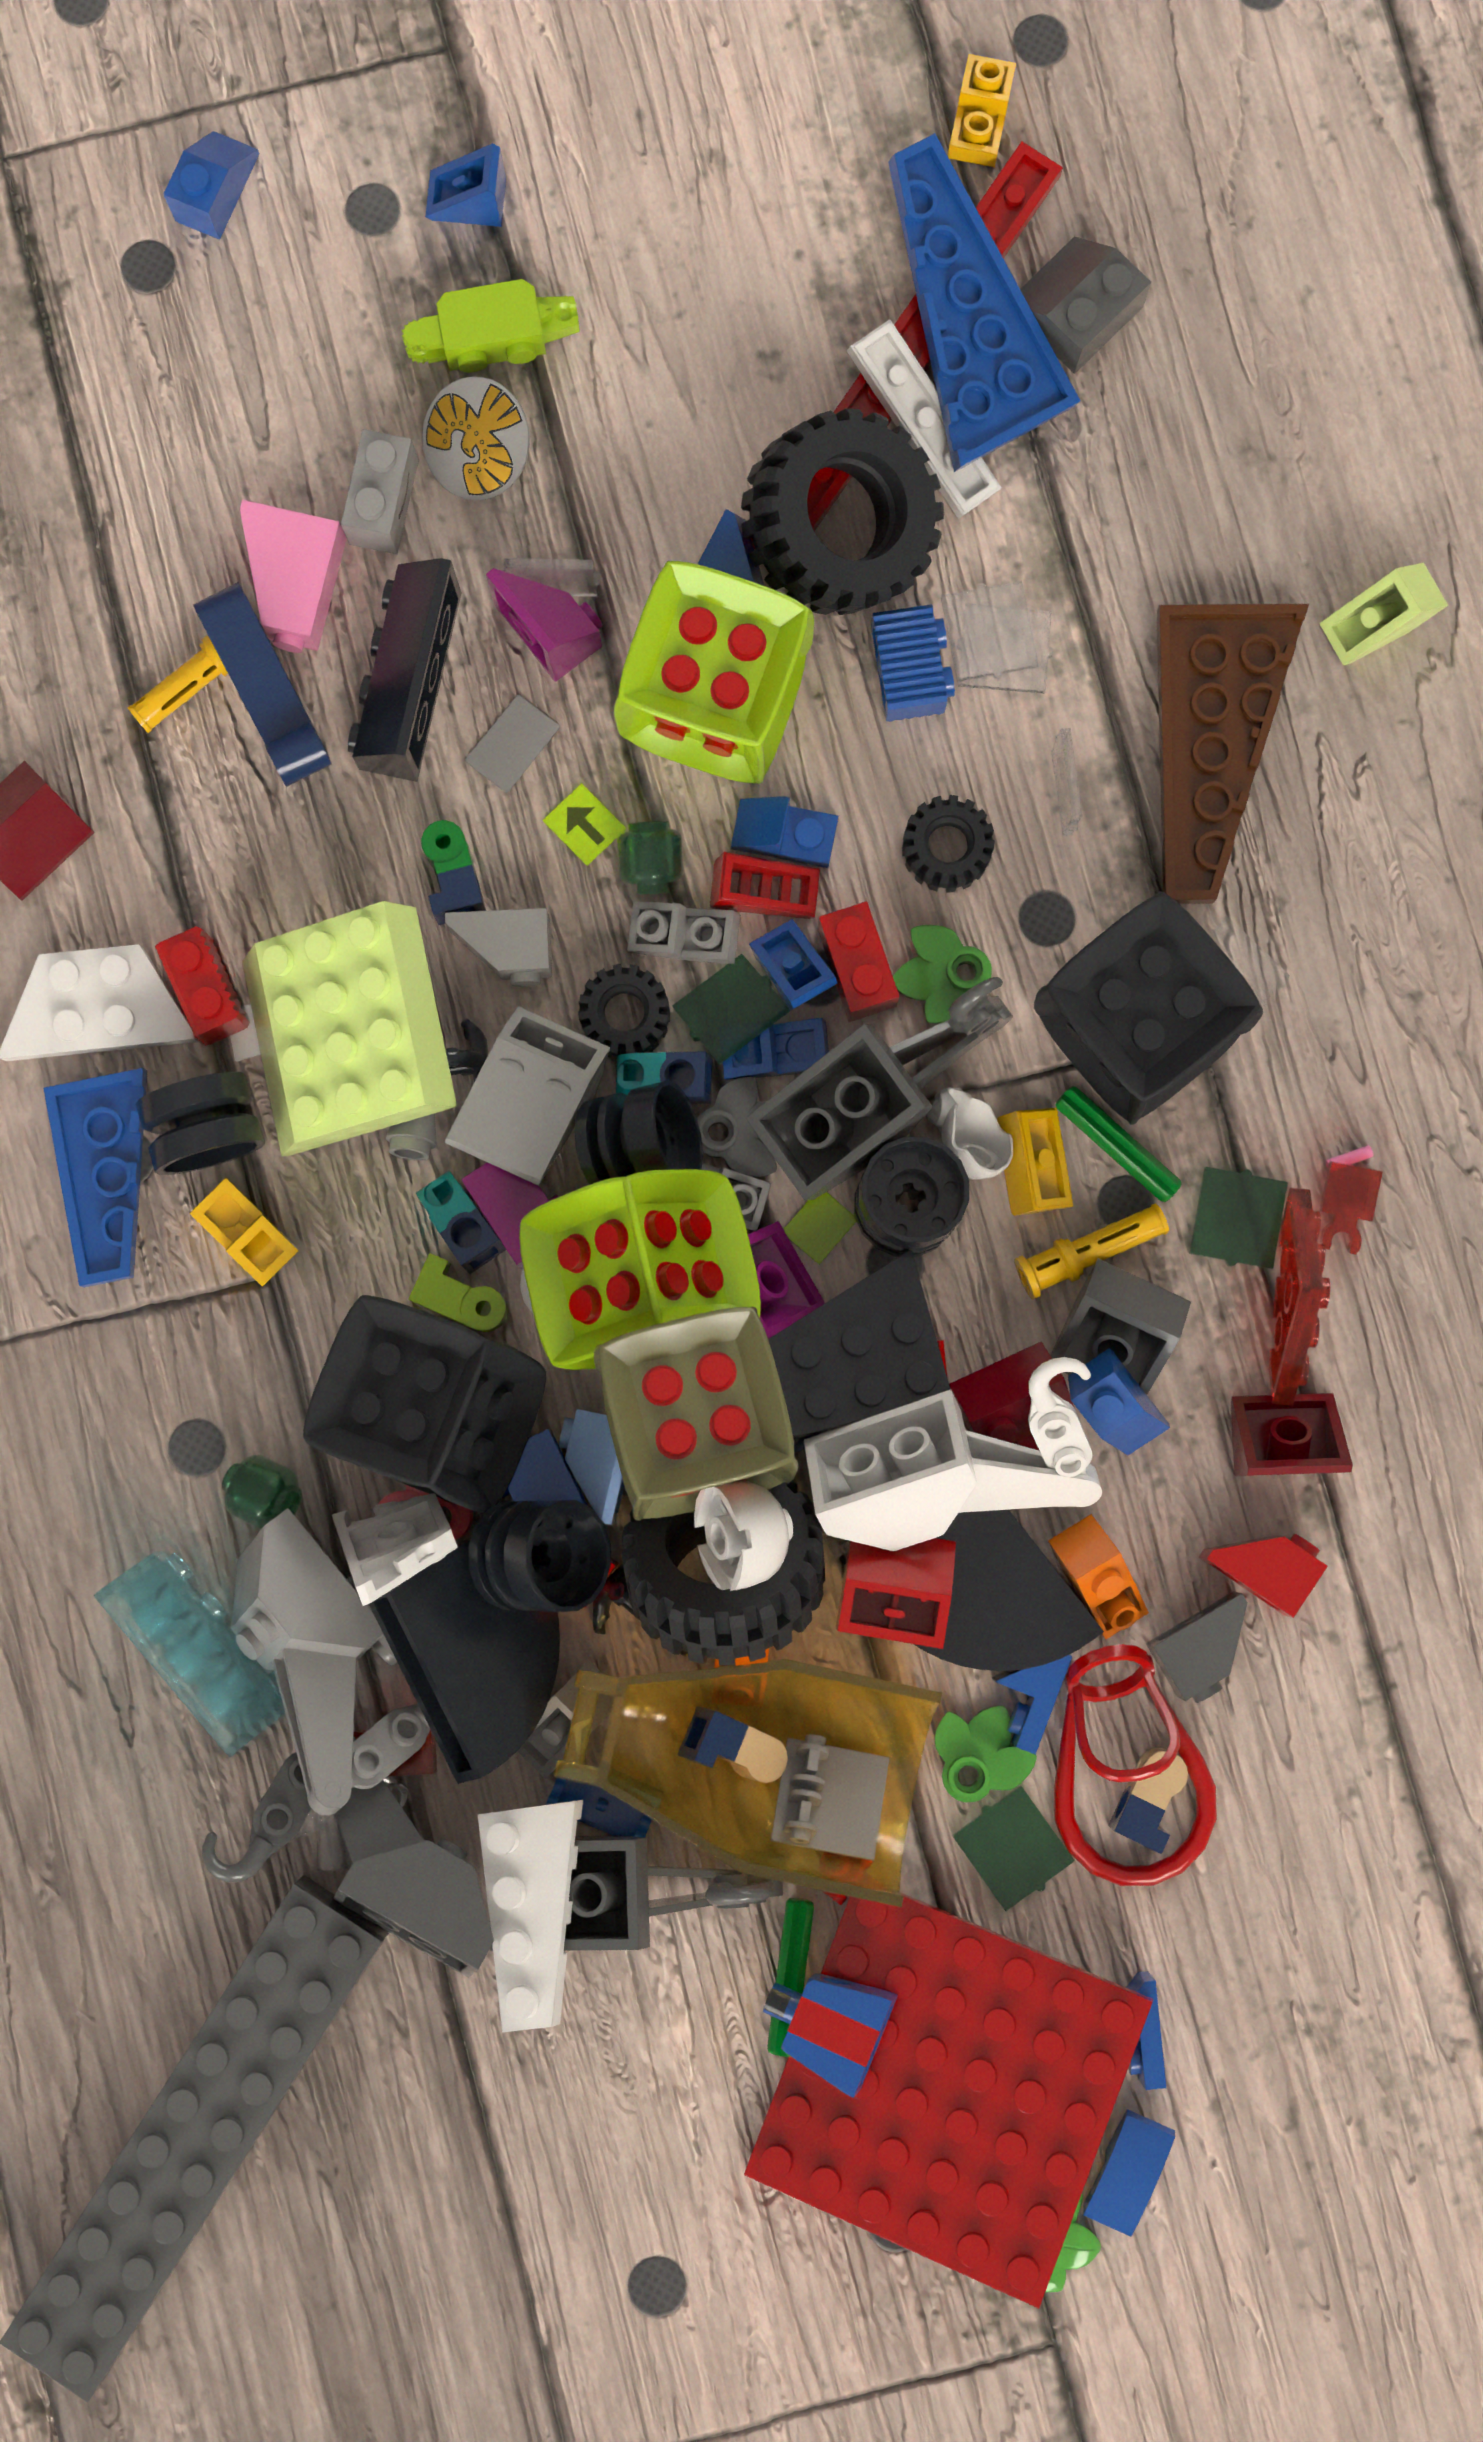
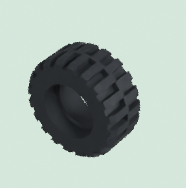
M846 408L836 414L830 410L815 415L771 442L761 453L762 460L752 466L747 477L748 482L753 485V488L742 494L741 509L749 511L750 519L741 523L743 538H752L756 549L748 554L755 567L761 564L765 566L769 574L764 578V581L772 589L777 590L784 587L788 590L787 596L794 598L803 605L810 603V609L813 613L827 615L836 611L839 615L852 614L889 601L891 597L902 594L913 586L914 577L925 573L932 562L931 557L926 553L937 549L942 533L934 528L935 522L944 519V503L936 502L934 491L941 488L937 473L929 475L924 463L930 459L922 446L914 450L909 445L910 433L900 425L892 430L888 429L889 421L887 417L874 412L862 418L863 413L860 409ZM826 467L834 468L851 475L864 487L872 501L876 517L875 536L868 553L861 559L850 560L833 553L819 540L812 528L808 515L807 498L811 481L815 473L820 469Z
M793 1480L791 1482H783L768 1490L780 1503L782 1509L788 1511L793 1523V1536L789 1540L788 1552L784 1562L770 1579L740 1590H721L715 1584L695 1580L678 1569L679 1564L687 1554L698 1547L697 1545L707 1542L705 1527L695 1528V1511L668 1517L635 1520L632 1508L629 1513L631 1522L626 1524L623 1530V1552L621 1555L631 1607L634 1615L640 1618L641 1626L650 1638L658 1639L660 1637L662 1648L674 1655H679L684 1650L688 1653L689 1661L706 1664L707 1658L719 1659L720 1666L735 1665V1659L748 1656L750 1662L766 1657V1649L774 1646L778 1651L793 1641V1630L800 1633L806 1629L812 1621V1611L819 1608L823 1597L825 1561L821 1524L814 1513V1505L808 1495L797 1491V1483Z

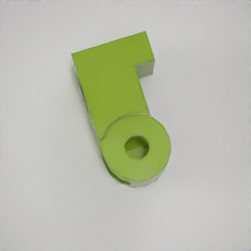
M429 1253L408 1300L476 1331L491 1332L501 1327L508 1313L507 1302L503 1296L491 1287L481 1286L473 1288L446 1276L451 1263Z

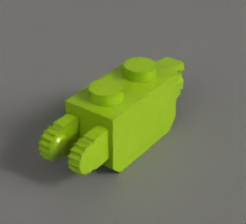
M524 279L445 292L436 303L438 315L419 318L418 321L414 319L412 322L408 321V324L404 325L405 328L402 330V339L405 346H407L405 349L412 362L416 361L417 364H424L425 362L435 363L447 360L450 371L459 369L462 372L472 373L481 371L488 364L504 361L512 364L528 363L534 360L536 356L546 354L545 343L580 332L574 296L536 297L534 286Z

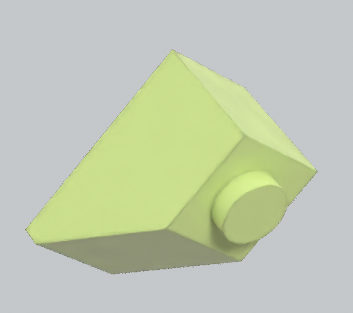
M1419 563L1396 568L1319 624L1343 666H1346L1411 632L1447 607L1448 604L1425 564Z

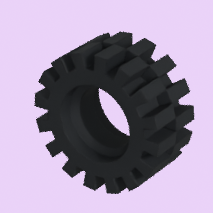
M950 795L948 800H942L941 796L932 798L931 803L928 805L925 802L917 808V812L910 816L903 836L902 857L905 856L906 858L905 866L908 872L913 871L916 875L915 880L922 885L923 882L930 884L929 889L936 892L938 888H946V893L955 892L957 887L962 886L963 890L970 887L975 879L979 880L984 874L994 850L995 840L992 837L994 829L992 823H987L985 811L981 809L978 812L973 808L975 802L969 799L965 803L958 801L959 796ZM940 827H955L966 837L967 851L959 860L944 862L937 859L931 853L928 844L929 837Z
M621 964L612 965L613 969L605 971L604 968L596 973L597 977L593 981L589 979L585 984L584 994H580L578 1002V1016L584 1035L610 1047L608 1057H611V1055L644 1053L649 1049L653 1051L659 1046V1040L662 1037L665 1038L668 1031V1022H670L669 1001L661 982L658 983L654 975L648 970L643 972L639 969V966L630 964V968H623ZM631 994L637 997L644 1006V1017L641 1023L632 1030L620 1031L614 1029L605 1019L606 1005L616 995Z

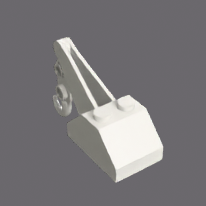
M1068 1357L1050 1359L1033 1371L1029 1379L1031 1405L1028 1422L1039 1450L965 1430L961 1409L952 1390L805 1439L804 1445L815 1515L826 1535L890 1551H897L944 1535L956 1515L962 1512L1039 1507H1086L1094 1504L1100 1499L1102 1489L1097 1471L1090 1464L1092 1460L1090 1443L1072 1404L1051 1391L1049 1381L1057 1374L1074 1372L1082 1379L1088 1380L1091 1377V1372L1084 1363Z

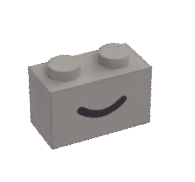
M362 429L341 526L349 545L398 555L419 462L412 439Z

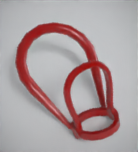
M1126 1644L1105 1646L1086 1653L1068 1668V1672L1065 1675L1064 1679L1068 1695L1054 1784V1821L1067 1851L1090 1874L1119 1886H1154L1183 1873L1206 1849L1217 1820L1216 1785L1201 1752L1158 1688L1153 1676L1155 1675V1668L1151 1655H1148L1145 1650L1138 1646ZM1127 1660L1140 1664V1667L1131 1676L1117 1683L1105 1686H1088L1079 1682L1080 1678L1087 1671L1110 1661ZM1146 1687L1168 1731L1170 1743L1167 1751L1157 1762L1138 1769H1112L1100 1762L1091 1751L1085 1728L1084 1701H1111ZM1076 1736L1082 1757L1088 1767L1099 1776L1113 1782L1142 1781L1159 1775L1170 1767L1177 1753H1179L1187 1766L1188 1774L1196 1790V1817L1188 1838L1171 1856L1150 1865H1122L1102 1857L1084 1839L1075 1818L1074 1807Z

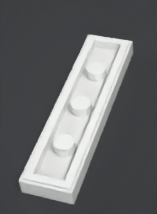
M890 319L849 347L847 353L897 427L900 425L911 434V439L908 442L914 450L922 446L930 460L924 463L930 476L937 473L941 486L939 491L958 519L1002 488L982 458L954 472L937 390Z

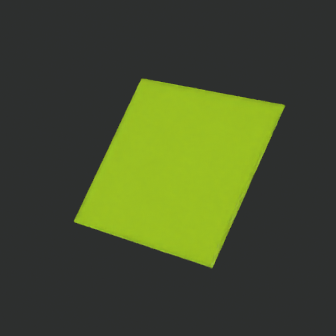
M826 1192L814 1200H808L784 1228V1231L789 1240L820 1265L857 1221L849 1210Z

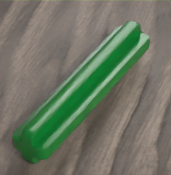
M1069 1087L1057 1100L1056 1108L1158 1200L1166 1202L1180 1189L1182 1183L1176 1175L1077 1087Z
M789 1898L786 1901L776 1982L802 1994L814 1904L812 1901L803 1898ZM771 2016L768 2052L776 2056L790 2057L781 2049L790 2024Z

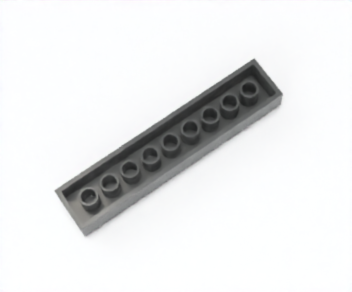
M305 1875L297 1880L289 1890L0 2340L2 2346L87 2403L109 2373L389 1934V1932L334 1902V1894Z

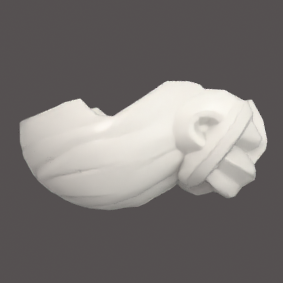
M960 1087L944 1088L935 1094V1100L932 1103L933 1108L927 1113L928 1120L937 1126L938 1131L941 1133V1143L946 1145L962 1161L968 1178L973 1180L988 1179L1004 1171L1009 1166L1013 1157V1138L1011 1134L1006 1133L1000 1127L990 1104L980 1099L972 1098L969 1093L963 1091Z

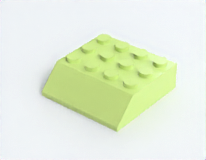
M381 901L254 943L243 959L242 964L281 1156L294 1155L457 1107L416 907Z

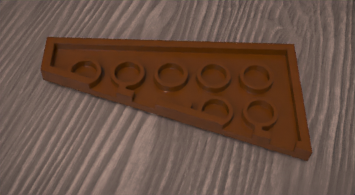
M1309 604L1159 605L1157 609L1163 892L1179 904H1213L1217 900L1235 843L1234 839L1242 814L1246 808L1250 795L1249 791L1261 760L1281 696L1282 686L1294 655L1298 635Z

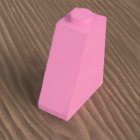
M242 500L240 513L263 629L269 639L273 641V645L279 649L292 653H302L303 648L318 651L347 539L340 522Z

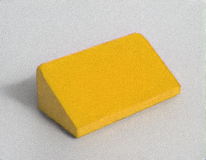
M1057 1108L1018 1110L997 1117L1000 1127L1006 1133L1011 1134L1013 1138V1157L1009 1166L1004 1170L1012 1215L1019 1216L1074 1207Z

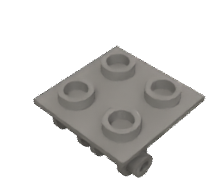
M806 1735L805 1741L787 1738L788 1762L780 1780L771 1841L874 1861L889 1757L825 1745L826 1738L819 1735Z

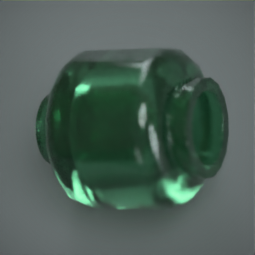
M668 821L628 823L629 831L621 833L617 838L618 873L620 879L627 884L637 885V894L667 893V883L681 879L684 873L681 834L674 829H669Z
M251 1455L240 1464H233L227 1470L222 1481V1489L225 1491L224 1502L226 1510L233 1516L260 1530L286 1509H289L295 1515L301 1503L302 1490L299 1488L297 1475L290 1468L263 1455Z

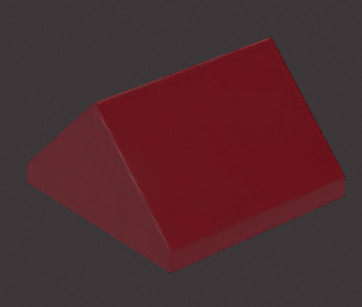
M25 760L0 783V881L23 901L95 833Z
M1333 1393L1231 1397L1234 1476L1352 1472L1353 1463Z

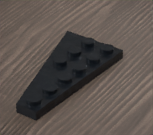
M912 1249L768 1339L787 1405L793 1440L831 1431L950 1390Z

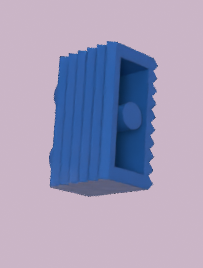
M932 604L872 613L871 631L886 721L892 722L905 718H920L945 713L948 702L947 698L955 696L951 666L942 667L940 649L947 648L946 629L943 618L935 619Z

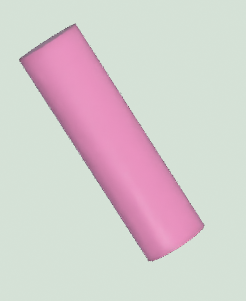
M1367 1145L1327 1159L1326 1166L1329 1172L1369 1159L1373 1157V1151Z

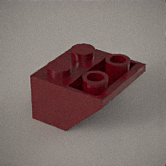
M1042 1341L949 1383L950 1390H952L961 1409L964 1426L967 1431L1039 1450L1028 1422L1031 1405L1029 1379L1038 1366L1052 1359ZM1060 1373L1052 1377L1049 1381L1051 1391L1074 1407L1063 1375Z

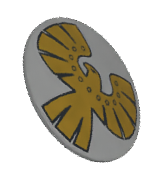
M466 377L450 383L434 398L424 420L422 442L424 455L430 471L447 491L467 500H486L502 494L519 478L529 453L530 433L524 410L510 390L489 378Z

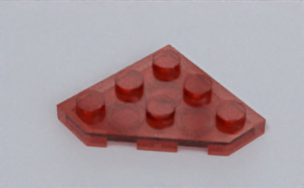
M1289 1189L1280 1225L1278 1247H1282L1280 1277H1276L1273 1318H1276L1274 1348H1270L1269 1357L1272 1404L1293 1406L1298 1385L1305 1386L1307 1384L1309 1376L1308 1348H1316L1319 1340L1320 1321L1319 1317H1317L1319 1309H1326L1330 1299V1279L1322 1277L1326 1249L1324 1244L1317 1242L1320 1234L1321 1214L1320 1211H1313L1309 1189Z

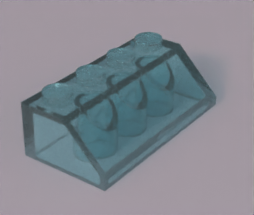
M165 1551L153 1552L104 1586L93 1596L230 1758L249 1748L286 1716L275 1672L273 1670L268 1674L257 1660L249 1659L240 1650L236 1642V1635L222 1620L227 1615L226 1611L210 1593L205 1592L203 1595L199 1593L189 1581L194 1576L193 1572L176 1553L168 1556Z

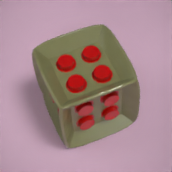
M755 1307L727 1308L696 1314L631 1331L595 1347L594 1363L601 1375L607 1420L625 1489L633 1507V1517L635 1520L668 1517L695 1511L696 1499L700 1491L710 1487L745 1480L769 1490L783 1482H791L795 1478L798 1471V1462L794 1457V1440L787 1405L769 1340Z

